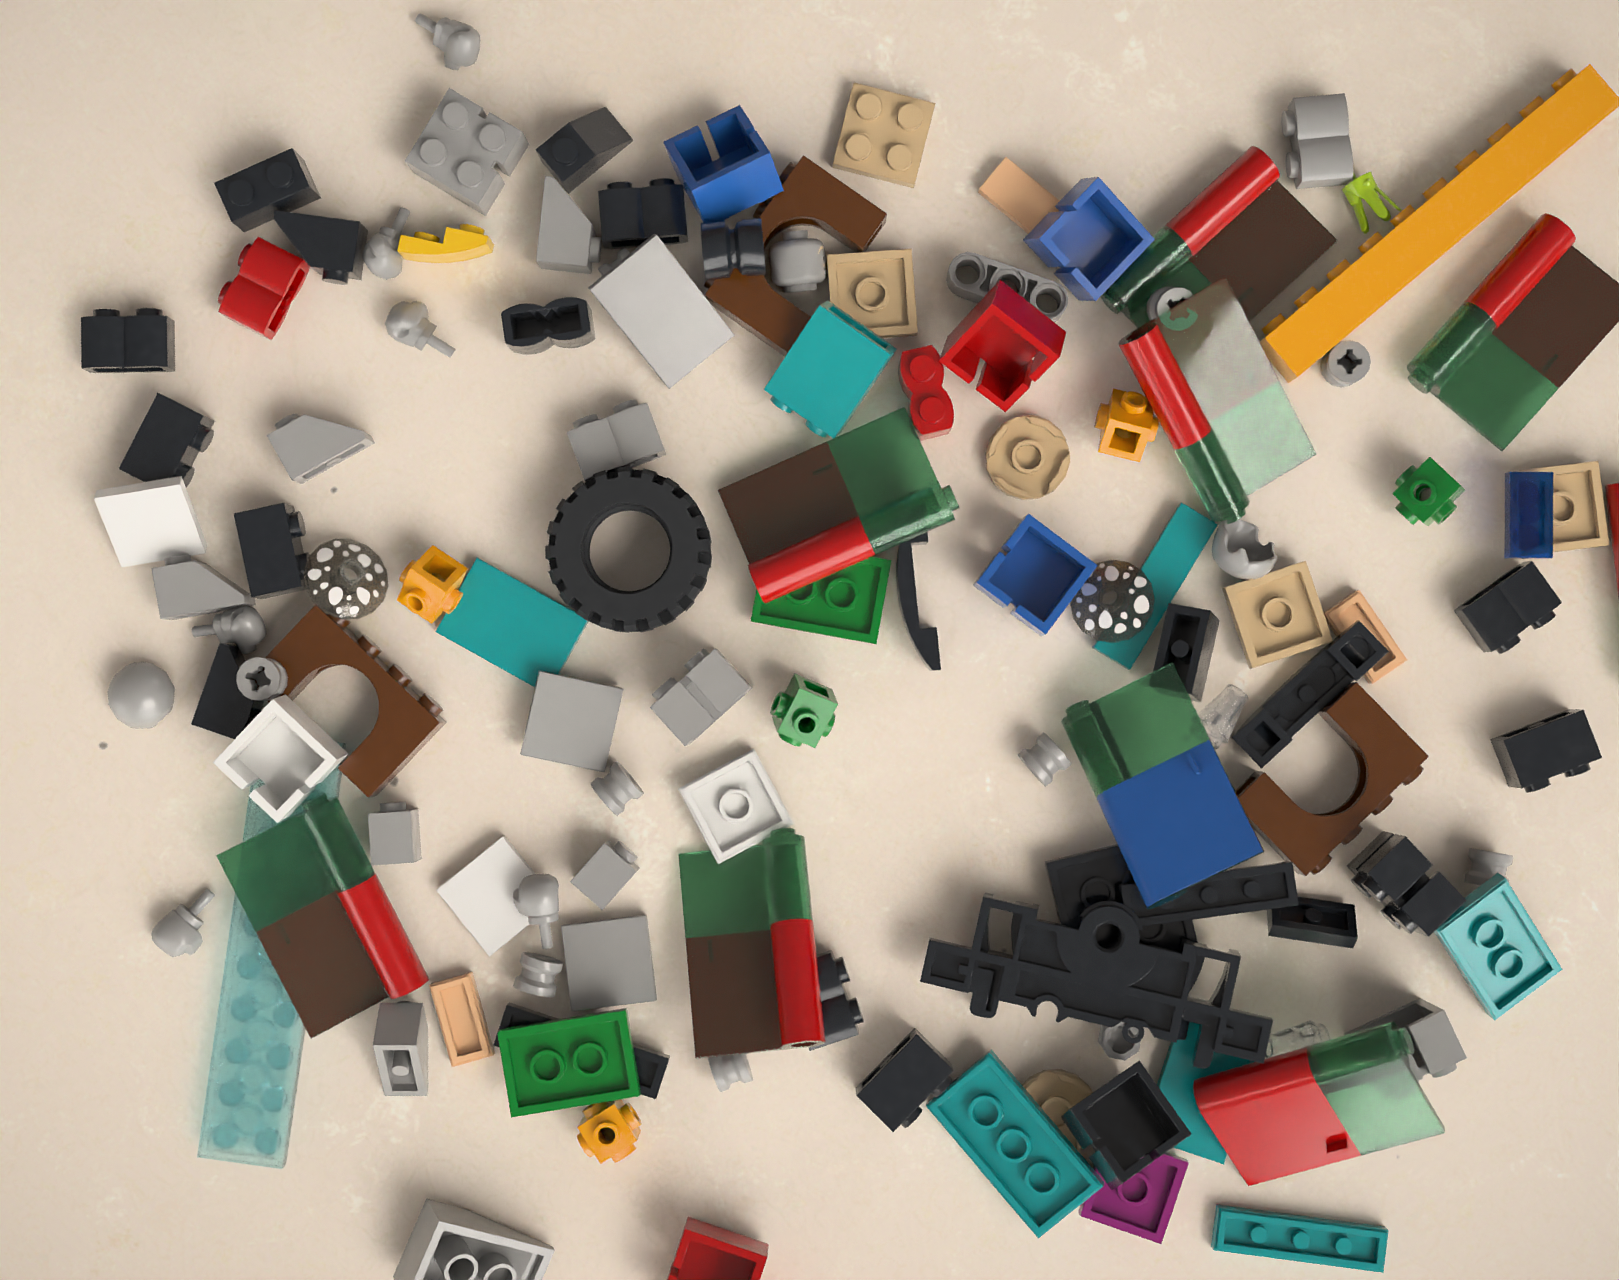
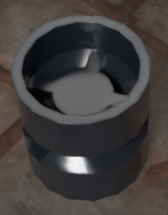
M761 218L742 219V221L736 223L734 229H730L725 221L701 223L702 254L706 280L730 278L733 268H737L742 275H766Z

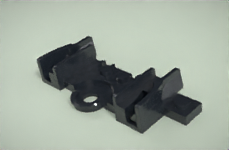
M985 892L972 947L934 938L929 939L920 982L965 993L972 992L970 1012L975 1016L984 1018L994 1017L999 1001L1027 1007L1031 1015L1035 1017L1038 1005L1042 1002L1050 1001L1057 1006L1056 1022L1058 1023L1067 1017L1108 1027H1114L1120 1022H1125L1122 1026V1035L1129 1043H1138L1143 1039L1144 1027L1150 1030L1154 1038L1177 1043L1178 1040H1186L1189 1023L1194 1022L1200 1025L1192 1057L1193 1067L1208 1068L1211 1065L1213 1052L1264 1063L1273 1019L1230 1008L1241 960L1239 952L1229 949L1228 952L1210 949L1205 944L1192 942L1185 938H1182L1180 951L1139 943V931L1143 930L1141 921L1132 909L1122 903L1101 901L1090 905L1080 914L1083 919L1079 929L1063 924L1037 919L1038 904L1032 905L1019 901L1015 903L994 899L993 894ZM991 908L1013 913L1011 924L1013 955L990 950L989 917ZM1104 924H1114L1121 931V942L1113 949L1102 948L1096 941V932ZM1205 957L1226 962L1220 981L1209 1001L1188 996L1197 981ZM1129 1028H1137L1138 1033L1130 1035L1128 1033Z

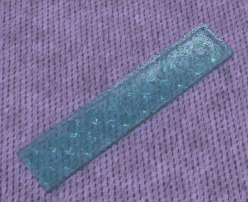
M336 742L344 750L346 749V743ZM344 759L321 783L315 785L316 789L289 817L278 823L250 797L248 799L197 1154L198 1158L283 1169L286 1166L305 1027L256 931L325 896L342 772L338 767L344 762ZM259 779L255 784L250 786L249 795L254 789L264 785L265 783L261 779Z

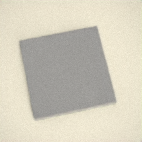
M539 670L520 754L605 772L623 689Z
M647 915L561 926L571 1011L657 1000Z

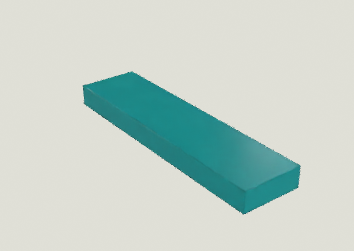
M1180 503L1135 578L1143 577L1146 579V585L1136 587L1134 584L1135 578L1133 579L1111 616L1112 625L1102 630L1092 648L1130 670L1167 610L1168 603H1171L1218 524L1187 505ZM1133 589L1135 592L1130 594L1129 590ZM1141 595H1144L1149 602V609L1146 613H1137L1134 608L1135 600ZM1122 612L1127 613V619L1121 617ZM1135 618L1139 619L1141 622V626L1139 628L1134 627L1133 621ZM1122 623L1126 626L1125 631L1115 633L1117 624Z
M1216 1204L1211 1247L1214 1251L1384 1273L1389 1230L1384 1226Z

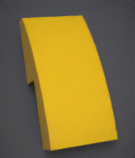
M460 224L459 229L446 227L443 244L439 243L440 238L438 236L425 232H415L414 237L401 235L397 252L405 260L425 263H452L467 261L493 252L494 243L489 236L484 235V229L469 224Z

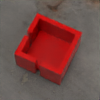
M999 280L947 336L939 362L970 384L975 378L980 359L984 360L985 363L982 367L976 390L1006 412L1030 388L1031 381L1036 382L1060 357L1066 331L1003 281Z
M687 1217L667 1280H760L768 1258L769 1244Z

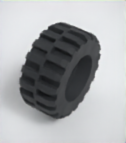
M618 467L617 471L612 472L603 470L593 474L594 478L585 483L583 481L579 482L572 488L574 492L566 500L562 498L556 507L558 513L555 520L550 521L547 534L550 536L549 544L545 546V558L549 560L550 571L548 573L552 583L556 585L560 592L559 596L566 605L570 606L577 612L576 614L585 620L617 632H646L676 620L677 616L687 611L695 603V598L704 589L707 582V574L709 568H711L712 542L710 532L696 502L679 484L668 477L665 478L658 475L657 472L645 468L643 470H634L631 467ZM622 511H638L653 517L664 528L670 544L669 561L663 574L650 586L636 591L618 590L607 585L596 574L590 559V543L595 530L606 518Z

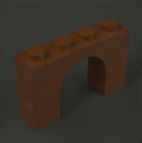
M804 155L797 165L790 162L781 173L779 178L784 191L776 194L773 199L768 198L761 202L753 214V218H761L764 251L777 234L790 227L803 225L813 226L825 231L855 253L866 252L885 225L887 219L886 212ZM733 268L730 278L706 280L704 287L708 289L705 297L713 307L784 357L811 318L807 313L774 291L767 283L764 275H742L737 268Z
M315 604L265 658L280 662L286 669L288 676L287 687L280 696L287 695L292 701L318 674L333 666L347 665L362 672L371 681L379 700V713L376 724L367 738L347 757L338 769L368 798L374 797L392 781L447 723L439 715L443 708L428 694L424 693L420 697L408 685L413 681L410 676L396 664L389 668L378 657L382 652L381 649L366 635L363 634L358 638L349 630L347 626L351 621L342 612L338 614L337 608L334 605L327 609L325 606Z
M1351 682L1318 713L1350 746L1357 761V782L1346 802L1326 813H1308L1297 806L1262 771H1255L1234 791L1251 827L1285 862H1293L1294 871L1303 876H1307L1310 872L1315 875L1323 870L1332 859L1329 853L1340 843L1346 845L1355 839L1363 829L1360 823L1371 813L1373 815L1381 813L1393 800L1390 794L1401 783L1406 786L1413 782L1423 772L1424 768L1421 764L1429 757L1357 682Z

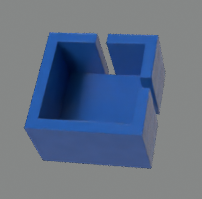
M740 105L705 121L719 159L712 161L698 125L663 142L678 180L683 185L703 223L724 221L784 191L770 151L757 131H755L754 126Z
M1099 177L1081 179L1057 203L1055 207L1059 211L1049 212L1023 239L1047 267H1059L1054 274L1079 301H1097L1155 240Z
M1028 513L1001 547V549L1007 552L1006 556L1001 552L997 553L973 586L1002 608L1007 607L1010 603L1013 604L1015 607L1010 614L1038 635L1043 636L1048 633L1098 565Z

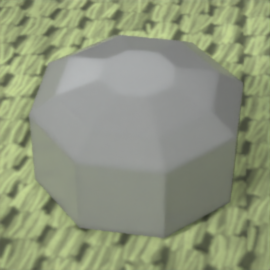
M1120 1022L1114 1027L1101 1025L1098 1042L1108 1057L1125 1061L1139 1052L1140 1042L1129 1043L1122 1035V1026L1125 1022ZM1135 1027L1129 1028L1128 1033L1130 1035H1136L1138 1033V1029Z

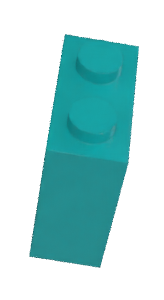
M827 300L818 306L764 390L772 395L770 400L778 408L787 413L795 411L807 420L805 425L812 432L824 438L829 435L834 439L849 422L897 348Z

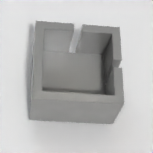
M449 88L405 162L413 173L486 216L505 185L500 174L493 167L497 162L502 173L510 177L528 148L529 143L522 131L490 112L487 116L482 107Z
M703 648L684 665L689 671L685 677L678 682L675 678L668 679L652 694L657 701L650 708L684 746L690 745L752 689L749 683L717 649L709 653Z
M1421 998L1344 1034L1365 1080L1387 1096L1390 1094L1401 1096L1413 1091L1418 1086L1416 1082L1422 1080L1424 1075L1431 1074L1433 1078L1445 1076L1457 1069L1456 1063L1467 1058L1445 1010Z

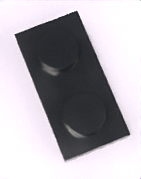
M1298 896L1299 905L1267 910L1268 936L1352 949L1358 939L1355 905Z

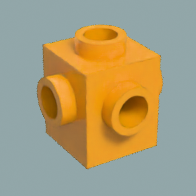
M1113 388L1109 403L1100 404L1094 428L1101 429L1098 452L1140 462L1147 441H1154L1159 425V420L1153 416V409L1146 396L1134 391L1126 392Z
M432 545L417 561L412 560L401 573L399 581L403 583L397 601L432 624L443 611L450 614L460 602L463 593L459 591V588L468 568Z
M622 1099L590 1104L582 1111L585 1116L577 1127L580 1131L577 1139L587 1156L592 1157L595 1155L600 1164L609 1158H612L614 1163H616L636 1149L633 1143L638 1140L641 1132L639 1126L642 1123L630 1103L624 1104ZM604 1127L611 1128L615 1133V1137L607 1141L600 1129Z

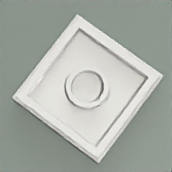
M182 476L96 490L94 500L121 567L163 561L165 558L173 556H193L206 553L207 543Z
M754 749L678 788L717 864L794 824Z
M503 836L436 891L490 957L529 925L528 916L520 914L514 904L513 892L519 888L524 877L535 873L509 840Z

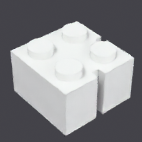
M287 695L272 699L213 763L241 789L249 787L261 779L265 784L254 789L249 797L278 823L289 817L316 789L315 785L321 783L348 753Z

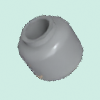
M807 230L783 232V241L776 242L769 248L772 282L777 286L783 287L784 293L817 290V283L822 282L826 278L823 243L818 239L808 238Z

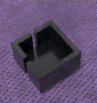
M1382 831L1347 865L1355 875L1351 881L1366 897L1371 898L1373 896L1377 901L1381 902L1385 906L1380 911L1383 916L1397 929L1402 927L1409 934L1415 931L1429 937L1467 901L1439 871H1436L1430 878L1425 874L1433 864L1406 836Z
M1140 1061L1130 1066L1061 1116L1083 1150L1091 1145L1095 1153L1089 1156V1159L1111 1190L1123 1184L1191 1135L1189 1129Z

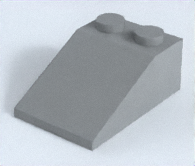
M426 1199L393 1278L394 1280H542L555 1250L546 1243L468 1209Z

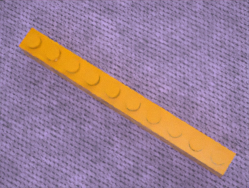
M1591 64L1578 74L1572 68L1551 85L1555 91L1552 96L1544 101L1539 95L1519 112L1523 118L1520 123L1514 128H1511L1506 123L1486 139L1491 145L1488 150L1482 155L1473 150L1454 166L1459 174L1447 183L1441 177L1422 193L1427 201L1415 210L1409 204L1390 220L1395 227L1384 237L1377 231L1358 247L1359 251L1363 254L1352 264L1345 258L1325 275L1331 282L1318 292L1312 286L1293 302L1298 310L1286 319L1280 313L1261 329L1266 337L1258 342L1262 353L1288 383L1305 372L1619 107V97Z

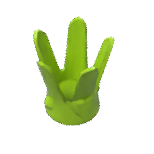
M1353 172V181L1342 189L1350 205L1353 206L1359 226L1364 234H1367L1370 228L1362 199L1369 204L1383 221H1390L1391 214L1378 193L1395 209L1402 211L1400 207L1378 188L1372 172H1368L1358 178Z

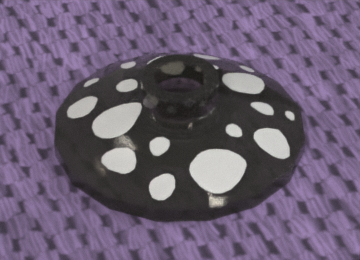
M333 539L320 544L308 557L304 569L305 589L312 602L326 614L339 619H360L372 614L384 601L389 586L387 570L379 555L367 545L352 539ZM349 568L353 570L357 578H348L344 573V569Z
M1108 560L1096 563L1098 566L1070 602L1073 619L1083 633L1096 641L1117 643L1129 640L1141 632L1152 617L1155 604L1152 584L1141 569L1129 562ZM1109 591L1116 592L1117 598L1114 603L1109 605L1103 603L1102 599L1105 593Z

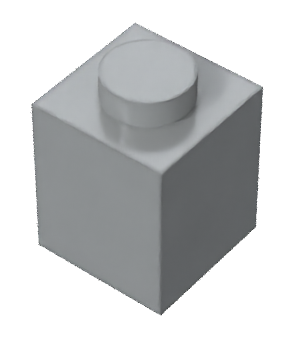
M406 802L380 803V811L368 814L371 866L414 863L422 859L418 809L406 810Z
M608 840L570 882L603 910L640 869L634 863L638 857L622 842L618 841L613 845Z

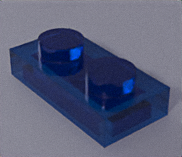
M1553 472L1505 473L1504 559H1552Z

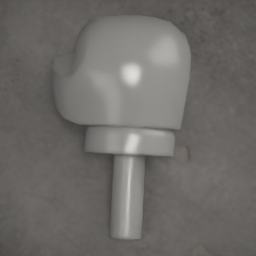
M418 14L415 22L434 33L433 45L444 52L446 68L458 71L461 66L467 67L475 64L480 50V34L470 25L450 20L446 17L436 23L423 14Z
M400 207L392 228L381 227L379 233L375 234L363 249L362 258L369 270L377 277L387 280L397 277L402 271V258L397 250L401 232L410 214V211Z
M403 301L394 305L390 310L385 325L388 334L392 338L406 345L415 346L420 351L423 350L426 344H429L451 358L456 349L432 335L437 326L428 320V310L425 304L418 301H413L412 303Z
M240 606L224 611L214 616L213 624L194 626L192 628L194 637L217 635L220 643H235L243 654L255 651L256 644L260 643L267 634L262 617L251 606Z
M544 873L524 877L519 888L513 892V900L519 913L528 916L529 924L539 925L542 949H549L553 947L550 923L559 919V884L554 876Z
M206 889L189 909L180 904L176 910L173 909L152 930L151 935L155 945L171 957H177L184 953L194 954L203 942L198 929L204 922L197 915L215 895L209 889Z

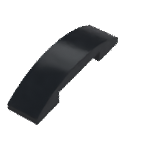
M924 499L915 500L906 518L899 541L896 563L897 595L902 619L913 647L930 671L941 670L937 627L920 629L912 546L926 545L928 543L925 502Z
M1357 620L1293 674L1231 737L1262 769L1293 740L1292 737L1352 681H1358L1389 651Z

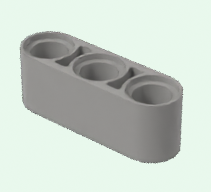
M965 252L959 254L952 260L947 272L946 281L951 292L958 297L975 303H979L999 280H1009L1017 287L1018 294L1038 310L1036 297L1042 294L1052 296L1057 302V310L1052 313H1042L1053 322L1059 320L1068 304L1067 292L1057 282L976 253ZM970 266L977 272L978 280L973 284H963L956 278L955 271L959 267Z

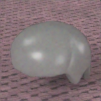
M1226 518L1219 523L1212 543V556L1217 565L1226 573L1240 579H1258L1266 575L1275 566L1277 557L1273 551L1274 543L1269 542L1267 545H1262L1258 540L1259 529L1256 525L1240 519Z
M134 662L120 670L110 682L108 705L115 717L130 728L150 729L155 727L158 722L171 712L174 703L175 687L167 672L153 663Z

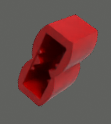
M257 237L253 244H247L241 251L238 259V266L240 267L238 275L233 282L228 281L222 287L218 297V303L221 304L218 312L233 322L272 340L281 327L291 302L300 291L310 266L304 259Z
M933 345L903 351L898 367L901 388L910 400L908 406L909 424L919 441L949 434L954 422L952 401L946 390L942 387L944 367L939 362L940 355Z

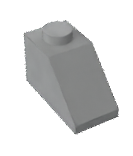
M545 176L536 262L541 269L591 274L592 263L600 262L602 238L595 237L596 232L592 223L556 179Z
M292 414L283 418L275 424L277 430L267 435L291 480L300 484L305 483L375 443L371 435L362 430L305 414L300 417L298 414Z
M190 555L165 558V566L151 568L160 619L177 620L226 611L240 606L256 605L255 598H252L250 593L208 564L191 561Z
M408 1001L380 1003L373 1049L384 1095L427 1096L428 1026L423 1003H411Z

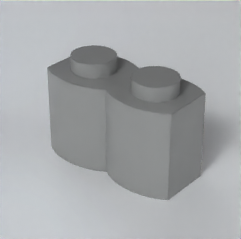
M1345 93L1293 98L1288 106V111H1283L1282 132L1284 137L1290 136L1292 152L1286 154L1287 177L1294 178L1296 189L1347 185L1353 178V157Z
M637 400L626 401L613 408L615 414L609 417L598 419L597 414H593L573 422L574 429L568 431L567 435L585 482L594 478L593 474L600 471H617L618 467L633 468L666 455L647 403L638 405Z

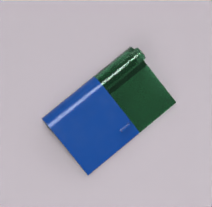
M1170 663L1092 703L1089 700L1080 701L1065 710L1067 716L1062 719L1061 723L1147 909L1167 904L1187 892V888L1264 853L1263 847L1174 663Z

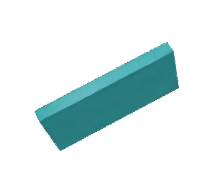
M992 1049L953 1080L938 1097H933L926 1104V1107L1038 1239L1104 1186L1102 1178Z

